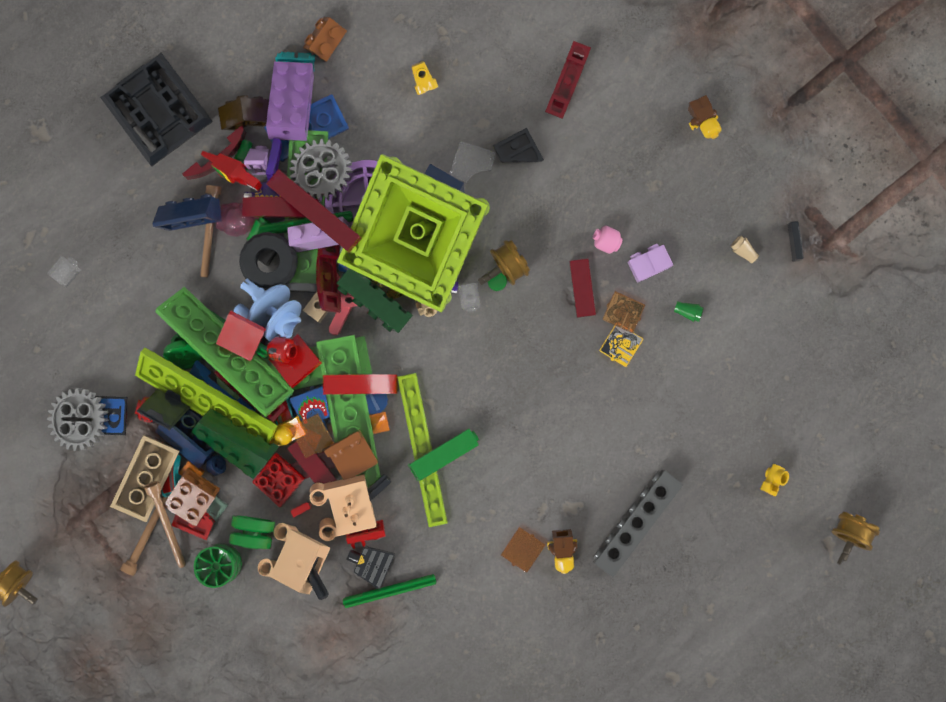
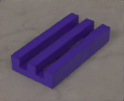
M273 138L266 169L268 181L278 170L283 149L281 140Z

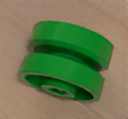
M233 515L231 526L243 530V532H231L228 543L250 549H271L272 538L261 533L273 532L275 521Z

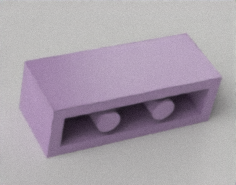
M339 217L350 228V223L344 217ZM313 223L288 227L289 246L294 247L296 252L339 245Z

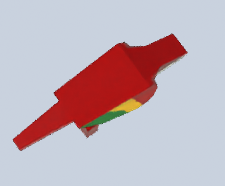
M202 151L201 155L212 162L211 166L220 177L225 178L231 183L237 182L249 186L256 191L262 188L261 182L246 171V166L241 161L221 153L217 156Z

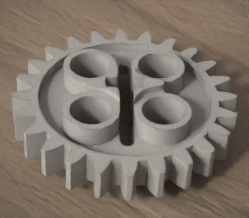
M323 139L320 140L319 144L313 140L312 146L305 143V150L301 147L299 148L301 154L294 153L297 160H291L292 165L295 167L289 168L294 173L290 175V178L295 180L294 182L314 199L317 196L320 202L323 196H325L327 201H329V195L331 194L336 198L337 191L343 193L342 186L348 187L345 180H351L348 174L353 171L349 167L352 163L348 160L350 158L348 153L344 154V148L339 149L338 143L332 146L331 140H328L326 144ZM327 156H333L331 161L324 162ZM308 161H314L312 166L306 167ZM331 174H337L335 179H328ZM314 178H317V183L311 185L310 181Z
M76 388V390L69 389L68 392H62V397H56L58 403H51L54 410H48L52 414V417L47 418V420L52 421L48 428H53L50 435H57L54 441L60 442L61 447L66 446L67 450L73 449L74 451H80V449L87 450V446L94 447L93 442H100L98 436H104L101 430L108 428L103 425L104 422L109 421V419L104 418L108 411L102 410L105 404H99L102 398H95V392L89 393L88 389H83L82 391V388ZM69 406L71 407V412H70V413H68V407H69ZM87 406L89 407L88 414L85 412ZM63 418H93V421H63ZM68 425L70 426V432H69V433L67 432V426H68ZM86 425L88 426V432H87V433H85V430H84Z

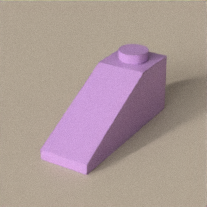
M256 146L255 149H250L244 160V165L252 175H266L271 151L266 146Z

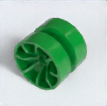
M218 543L203 549L194 561V574L197 580L209 588H218L237 578L242 568V559L236 548L226 543Z

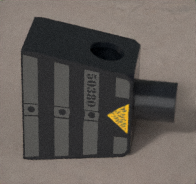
M365 546L362 553L351 549L346 560L356 564L354 569L356 575L380 589L395 553Z

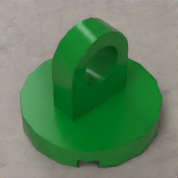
M178 333L172 337L171 343L164 348L162 354L164 359L172 362L182 370L192 368L195 361H199L202 358Z

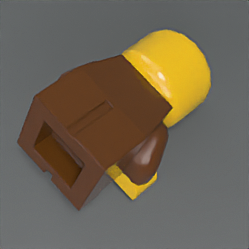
M707 95L689 102L688 111L693 117L689 123L691 129L694 130V128L700 127L705 138H717L721 132V126L717 120V111L712 108Z
M571 529L563 531L554 530L552 531L553 541H548L547 546L555 556V569L566 574L574 568V557L572 554L577 549V539H573Z

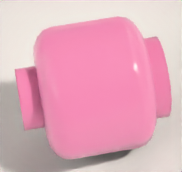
M609 226L596 229L593 234L595 247L608 254L614 251L617 252L622 244L620 232Z

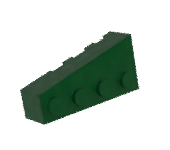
M350 268L336 282L339 285L337 289L345 296L350 294L354 298L352 300L353 303L360 308L362 306L369 310L367 314L374 320L379 318L384 322L382 326L389 332L393 330L399 333L413 316L409 311L406 312L398 302L388 297L383 290L374 285L367 277Z
M211 408L192 430V433L198 439L204 441L214 451L221 454L231 464H234L252 479L255 478L279 447L275 443L272 445L264 441L265 438L260 435L255 437L248 433V429L242 425L236 426L232 424L231 419Z

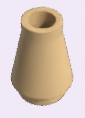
M739 236L730 246L734 253L750 263H753L759 257L746 237Z

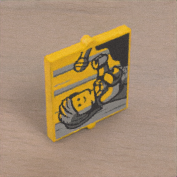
M617 323L599 351L610 357L611 361H616L622 366L627 367L643 338L633 333L632 329L628 331L624 326L621 328V325Z

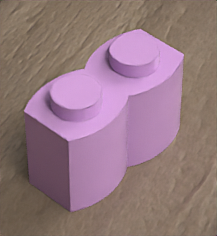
M655 244L647 248L649 251L647 253L641 254V252L630 256L631 260L627 263L637 283L673 266L664 245L659 246Z

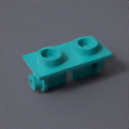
M281 51L275 57L276 62L312 63L313 72H315V55H312V53H298V58H295V52Z

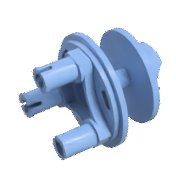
M247 278L241 284V289L252 296L254 304L249 310L240 303L235 307L234 312L266 328L264 335L269 341L277 336L290 338L294 327L301 322L299 317L301 304L296 300L289 301L290 290L286 285L280 284L265 290L262 287L259 288Z

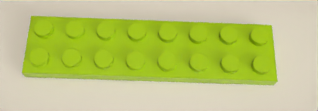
M145 347L140 352L135 376L165 393L170 389L179 394L184 404L190 406V409L202 416L210 408L231 419L232 424L246 427L248 429L247 432L255 437L257 435L264 437V441L271 445L277 425L272 421L258 415L255 411L231 399L221 391L194 377L189 372L160 357L155 352Z

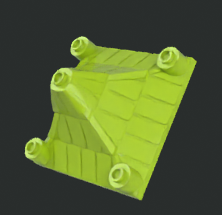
M381 154L351 226V229L362 239L350 253L343 248L337 262L442 313L445 306L451 301L452 289L483 217L489 213L490 205L484 198H474L402 164L397 157H388Z

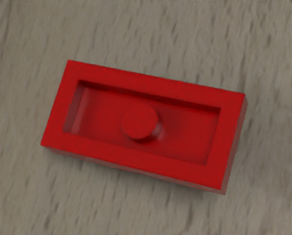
M383 520L376 521V527L346 534L347 544H351V547L355 549L356 542H362L364 547L366 545L365 540H377L385 537Z

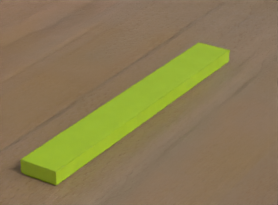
M413 373L397 378L414 459L416 460L430 452L432 445L417 374ZM436 471L419 481L429 527L448 523Z

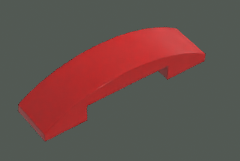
M323 375V395L398 394L397 375Z

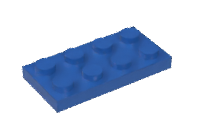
M332 94L311 104L308 127L310 131H328V139L349 130ZM281 140L283 146L281 162L288 159L289 140Z

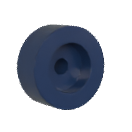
M215 455L207 460L206 470L213 476H218L225 472L226 462L221 456Z

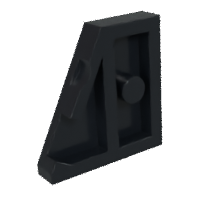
M527 128L493 145L502 163L544 161Z

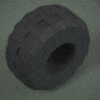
M263 232L252 236V238L246 241L239 255V265L244 278H248L259 288L262 287L265 290L280 284L287 285L294 277L298 267L296 250L294 247L289 246L288 239L277 233ZM273 250L280 257L279 266L273 272L261 271L257 264L259 255L264 251Z

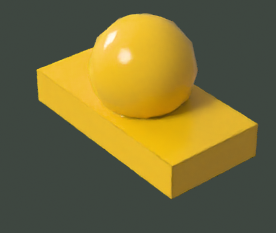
M299 416L278 424L271 444L275 443L278 446L287 445L292 440L306 435L308 431Z

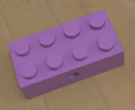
M274 61L266 123L269 139L307 141L314 81L312 63Z

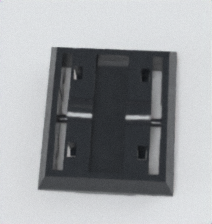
M159 53L146 64L140 66L100 97L151 167L213 122L162 53ZM163 68L168 77L177 86L178 89L176 91H172L158 70ZM183 94L199 118L196 120L192 118L177 95ZM117 100H121L130 112L129 114L134 119V122L130 124L115 103ZM138 125L156 148L153 152L135 131V126Z

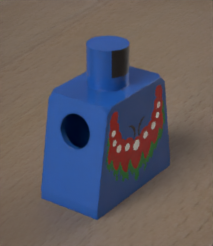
M323 387L289 399L304 426L313 423L317 434L328 430L324 419L330 417L326 395H323Z

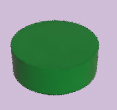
M502 273L488 281V286L493 291H501L507 284V279Z

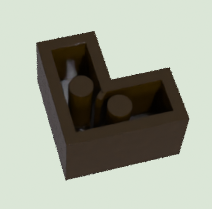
M247 95L237 96L236 100L226 101L225 105L218 107L221 130L235 131L240 126L243 128L246 126H266L269 99H263L262 96L248 98Z

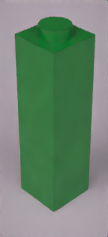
M466 429L408 464V467L415 479L421 481L479 446L477 442L479 438L474 431Z

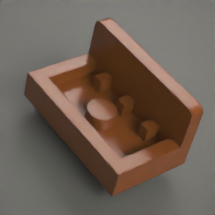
M323 17L316 22V28L313 33L306 37L304 41L306 44L303 48L311 51L322 61L327 62L347 30L330 17Z

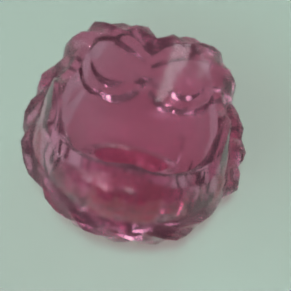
M232 202L221 205L222 221L216 222L218 230L235 237L243 236L251 230L255 222L254 217H242V203Z

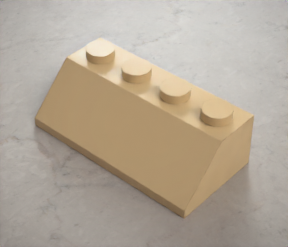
M144 434L110 507L147 522L155 504L153 498L146 494L144 486L151 482L159 481L161 488H163L179 450Z

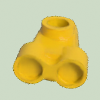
M424 61L411 66L416 82L414 87L417 95L438 87L436 79L432 78ZM420 71H425L423 76L418 75Z
M773 464L772 467L766 470V479L763 481L760 490L777 496L779 485L784 486L789 480L788 471H785L781 466Z

